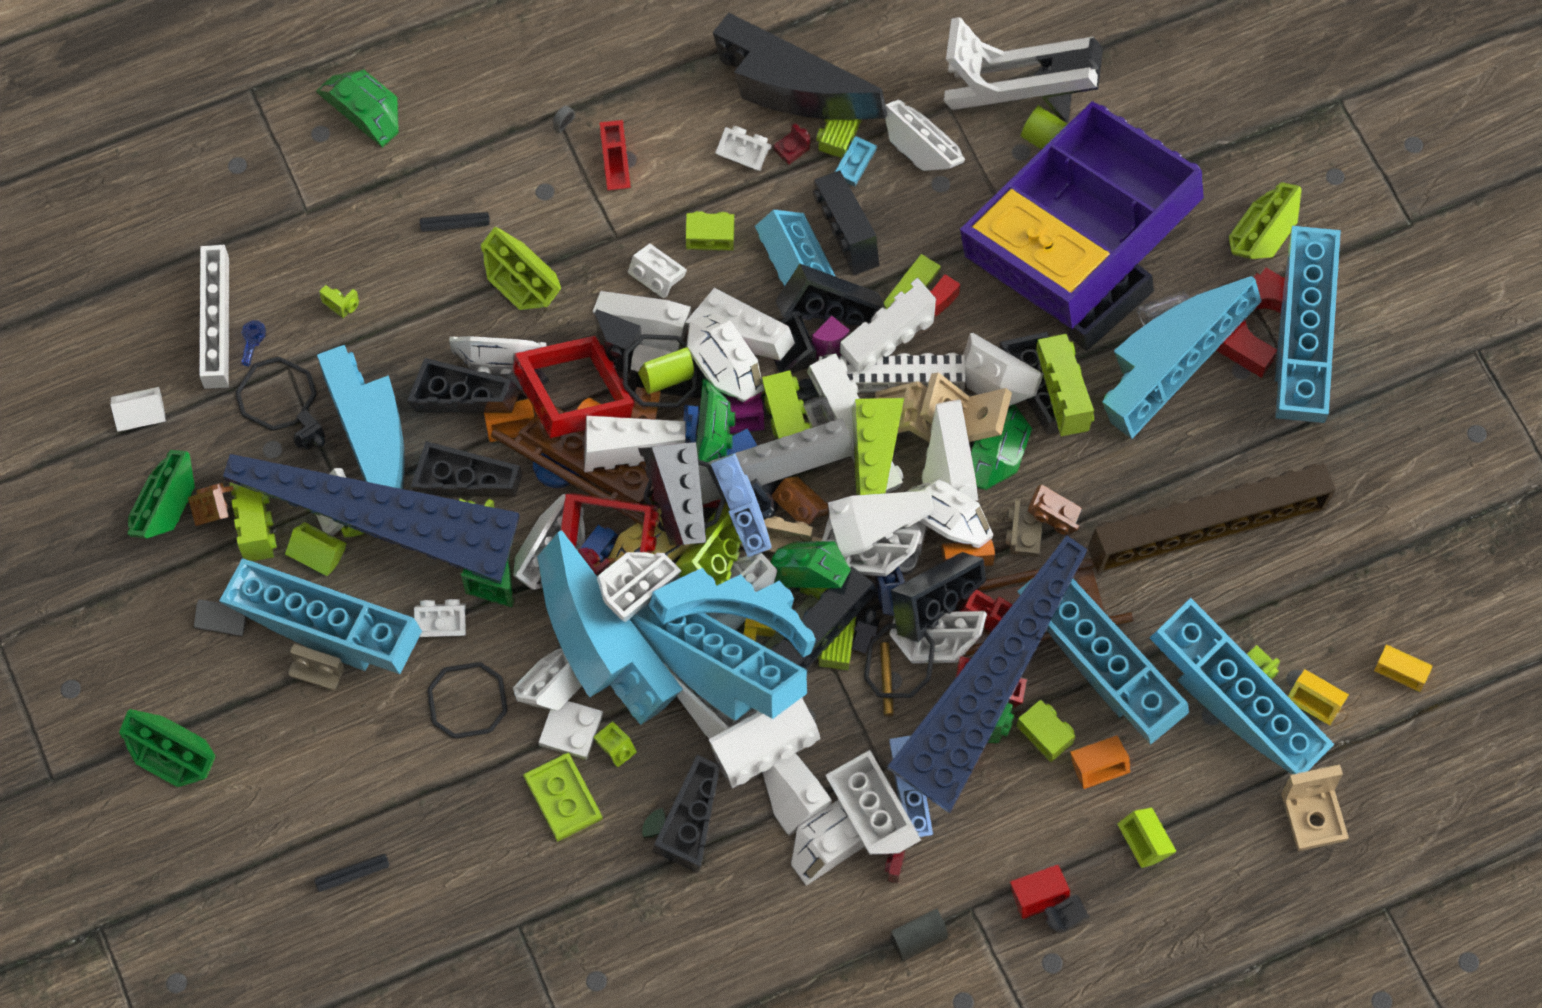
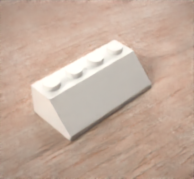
M801 698L774 719L761 712H757L709 739L717 764L720 765V770L731 787L734 788L739 784L746 783L755 775L769 770L778 762L789 759L793 754L805 747L812 746L816 741L820 740V735L804 700Z
M870 750L826 775L870 854L900 853L921 841L915 827Z

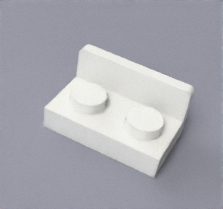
M735 125L732 129L725 127L716 154L760 171L768 149L771 150L772 145L767 143L768 138L757 134L752 138L745 135L747 130Z
M648 244L633 255L628 273L656 294L665 298L668 296L671 286L685 276L687 269L653 245Z
M447 599L445 604H435V600L420 601V605L414 607V618L422 630L419 637L466 635V603H460V599Z

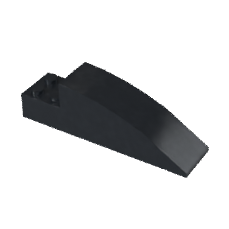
M729 12L713 31L719 59L724 64L737 68L734 73L741 98L779 112L809 118L853 120L885 119L887 117L884 95L881 88Z

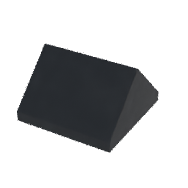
M800 316L785 317L781 323L789 326L795 343L781 360L774 359L779 373L791 371L792 374L807 369L810 365L816 363V349Z

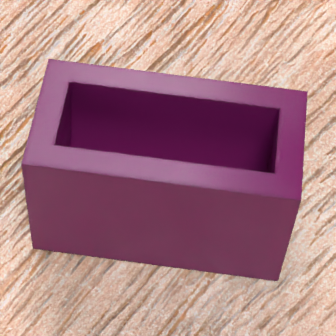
M833 316L812 335V343L816 349L817 360H819V356L836 353L837 356H842L840 353L841 342L850 335V330Z
M761 395L748 404H743L736 397L725 396L730 402L731 412H735V426H730L729 434L740 433L745 429H748L749 432L765 430Z

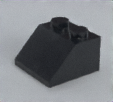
M596 309L595 321L598 338L605 348L609 361L614 363L615 368L623 370V353L642 335L641 326ZM634 349L628 354V370L631 368Z

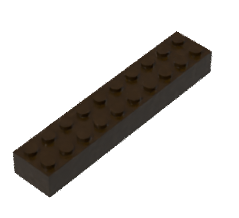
M1311 464L1297 472L1289 470L1282 473L1279 477H1264L1258 480L1257 483L1250 485L1242 483L1232 490L1225 491V489H1221L1207 497L1196 496L1182 504L1174 502L1164 509H1149L1139 516L1127 515L1117 522L1110 523L1106 521L1100 523L1095 527L1087 548L1097 573H1102L1325 510L1336 488L1325 464L1318 466Z

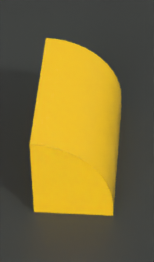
M1386 644L1374 671L1421 692L1433 665Z
M1305 669L1297 679L1288 697L1297 707L1331 725L1349 694Z

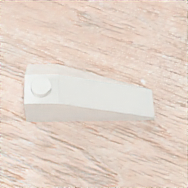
M600 291L593 309L594 315L596 309L640 325L642 335H676L683 341L688 330L685 322L691 316V307L669 300ZM644 339L642 341V345L670 352L681 349V344L677 340Z
M961 400L938 403L935 406L931 438L926 452L925 469L922 472V483L939 479L977 501L976 478Z
M664 663L683 688L677 697L709 739L759 712L752 708L734 721L697 694Z
M796 753L789 759L782 760L773 765L769 770L762 772L774 816L788 836L796 832L798 826L831 805V799Z

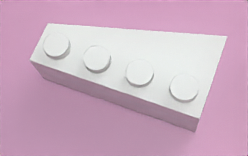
M918 278L911 283L913 288L905 295L901 291L894 297L895 301L888 309L882 307L875 313L870 324L864 322L841 342L840 353L857 373L864 369L869 370L876 364L879 358L889 356L899 344L909 342L916 332L921 329H927L934 322L936 298Z
M716 288L710 292L685 322L689 330V323L708 312L728 319L732 322L753 354L781 360L795 343L789 326Z
M587 416L584 435V472H591L596 467H604L605 470L613 469L615 465L627 463L629 466H636L644 461V458L640 456L638 448L685 443V421Z

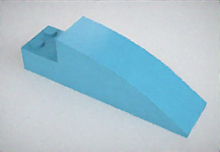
M1292 226L1276 359L1275 381H1278L1275 418L1324 423L1329 414L1341 230Z
M1250 276L1198 294L1176 305L1143 326L1116 348L1114 353L1124 376L1116 388L1110 390L1102 401L1110 423L1133 439L1262 302L1255 278Z
M345 345L318 354L317 357L324 380L365 482L404 489V440L400 416L389 376L365 384L362 374L356 366L357 363L353 352L348 353Z
M559 531L537 556L546 608L554 632L565 657L588 696L591 697L610 685L616 695L620 697L629 709L631 715L641 725L659 714L683 688L629 619L627 622L622 621L604 603L597 576L563 531Z
M243 558L219 600L222 604L272 631L315 651L340 658L343 663L366 671L368 665L372 664L400 674L422 633L421 628L412 617Z
M1073 579L1046 630L1120 718L1124 715L1151 745L1189 713L1188 703ZM1032 580L1017 591L1019 595L1022 594Z
M1192 598L1185 602L1149 637L1184 673L1177 681L1190 694L1252 747L1292 775L1307 772L1334 745Z
M648 603L630 618L631 622L657 656L682 681L734 721L752 708L774 719L807 694V674L804 668L705 613L683 616L663 624L649 607L650 603Z

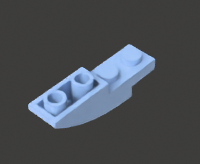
M734 453L712 462L711 466L730 508L729 514L747 556L750 557L771 549L770 539L756 496L747 474L744 475L736 454Z
M911 736L889 739L892 760ZM894 774L899 801L919 837L933 835L927 797Z

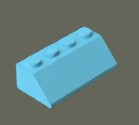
M772 210L755 226L759 239L764 244L769 254V259L774 264L778 277L784 286L799 263L835 276L804 213Z

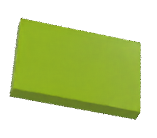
M569 752L523 774L557 842L603 820Z

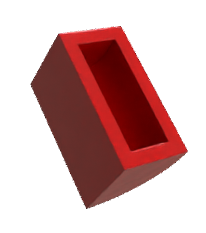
M1058 864L1010 881L1012 894L1022 919L1044 912V909L1048 906L1054 907L1070 897L1069 886Z

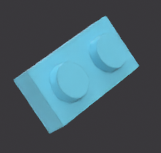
M855 136L835 172L841 170L847 183L855 187L874 155L876 145Z

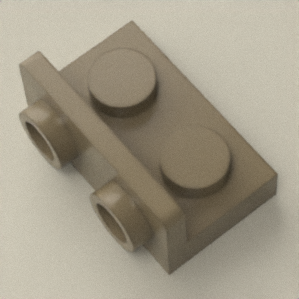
M1015 500L1014 508H1009L1008 522L1012 523V531L1007 530L1005 545H1010L1009 554L1039 557L1042 522L1037 521L1034 515L1027 512V506H1020V501Z
M293 644L290 651L293 663L288 673L289 676L335 691L344 671L341 659Z

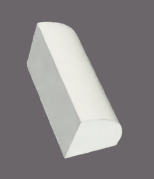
M159 387L111 397L110 405L117 432L166 421Z

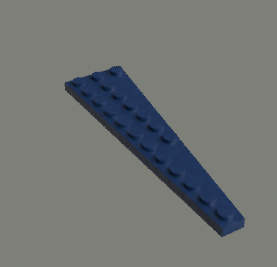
M233 454L229 455L223 475L224 480L255 492H261L263 495L273 499L278 498L286 501L294 507L298 508L299 506L318 516L323 515L331 518L339 524L389 543L398 544L405 549L426 554L427 557L434 560H442L449 563L450 566L463 568L471 571L474 575L498 584H502L520 517L519 513Z
M1067 535L888 765L889 771L948 813H951L1087 553L1085 547Z

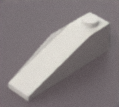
M930 491L857 495L828 503L831 524L843 557L865 552L873 547L872 544L883 537L888 539L893 536V531L902 526L909 527L934 512Z

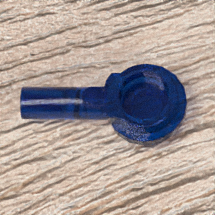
M257 320L247 322L242 328V335L246 340L241 364L244 366H250L255 346L259 345L266 335L264 324Z

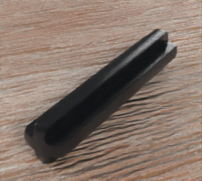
M488 212L420 218V229L423 232L490 225Z
M383 853L318 876L314 879L317 890L321 892L389 867V861L386 854Z

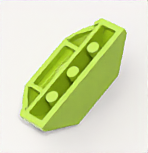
M1281 182L1276 186V189L1265 193L1254 201L1229 235L1232 254L1249 259L1273 257L1290 234L1292 226L1298 223L1301 187Z
M494 227L481 244L487 279L519 310L548 307L561 290L556 273L523 242L498 227Z

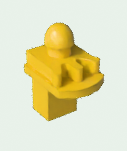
M746 618L744 636L756 642L757 635L772 637L776 633L774 629Z

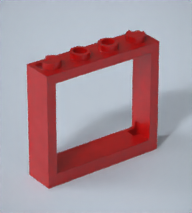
M595 336L515 353L512 371L550 438L585 430L587 416L631 418L633 407H635L634 398L624 389L623 379L619 378L615 371L614 363L609 361L604 346L598 342ZM590 357L615 401L559 414L534 369Z
M575 493L565 494L561 530L575 548L577 545L582 503L645 513L640 553L652 554L655 551L657 539L654 537L655 527L658 526L660 521V514L657 512L658 506Z

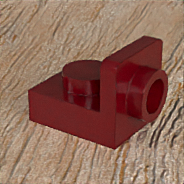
M795 123L791 126V133L773 145V150L790 165L810 150L811 137L805 128H800Z
M588 547L577 550L597 577L616 562L614 558H607L600 563L599 555Z
M905 850L900 853L882 854L891 856L887 858L884 871L889 873V882L898 883Z

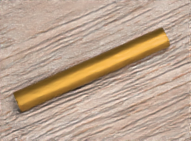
M884 642L880 643L882 693H893L890 643ZM883 698V711L886 717L894 715L893 698Z

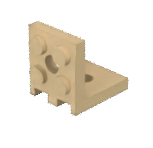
M939 372L933 373L930 376L920 416L932 425L936 404L960 399L969 442L998 436L1003 431L1012 392L1007 388L969 397Z
M916 381L875 392L874 399L904 398L898 433L911 431L930 443L932 425L920 416L927 386Z
M1340 765L1290 775L1281 795L1298 851L1345 842L1349 839L1335 793V789L1343 775ZM1310 816H1320L1323 820V825L1319 827L1313 826L1309 820Z

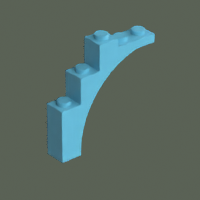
M701 568L653 591L649 607L663 624L683 616L699 613H725L755 620L786 637L802 657L811 654L816 640L813 632L801 622L797 612L791 609L794 601L793 595L780 581L755 592L752 584L747 582L740 574L716 586L714 579Z

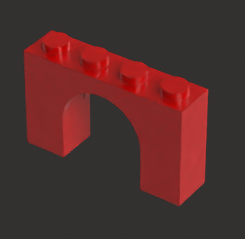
M1265 267L1261 274L1256 273L1253 277L1256 280L1262 301L1253 311L1272 309L1281 314L1285 278ZM1245 320L1216 349L1217 352L1261 378L1273 363L1277 353V349L1258 339L1249 331Z

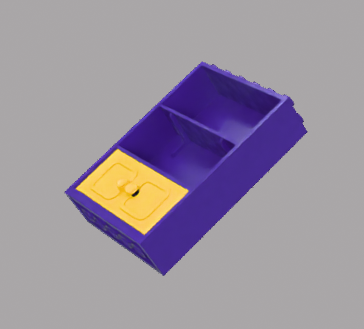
M1091 101L960 229L964 255L992 276L1073 329L1204 198L1202 170L1196 163H1190L1182 158L1178 152L1171 151L1159 140L1152 139L1146 135L1142 129L1128 124L1123 117H1117L1105 106Z

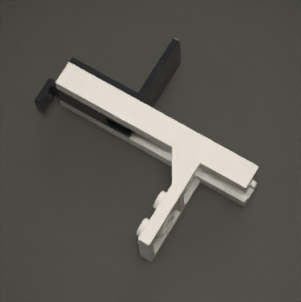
M960 17L951 19L946 60L949 62L948 71L950 73L955 72L956 78L962 77L970 87L946 90L944 101L952 110L1041 96L1059 119L1068 123L1072 94L1098 90L1103 47L1094 37L1001 51L981 42ZM1042 65L1038 72L1034 73L1033 77L989 84L980 76V74Z

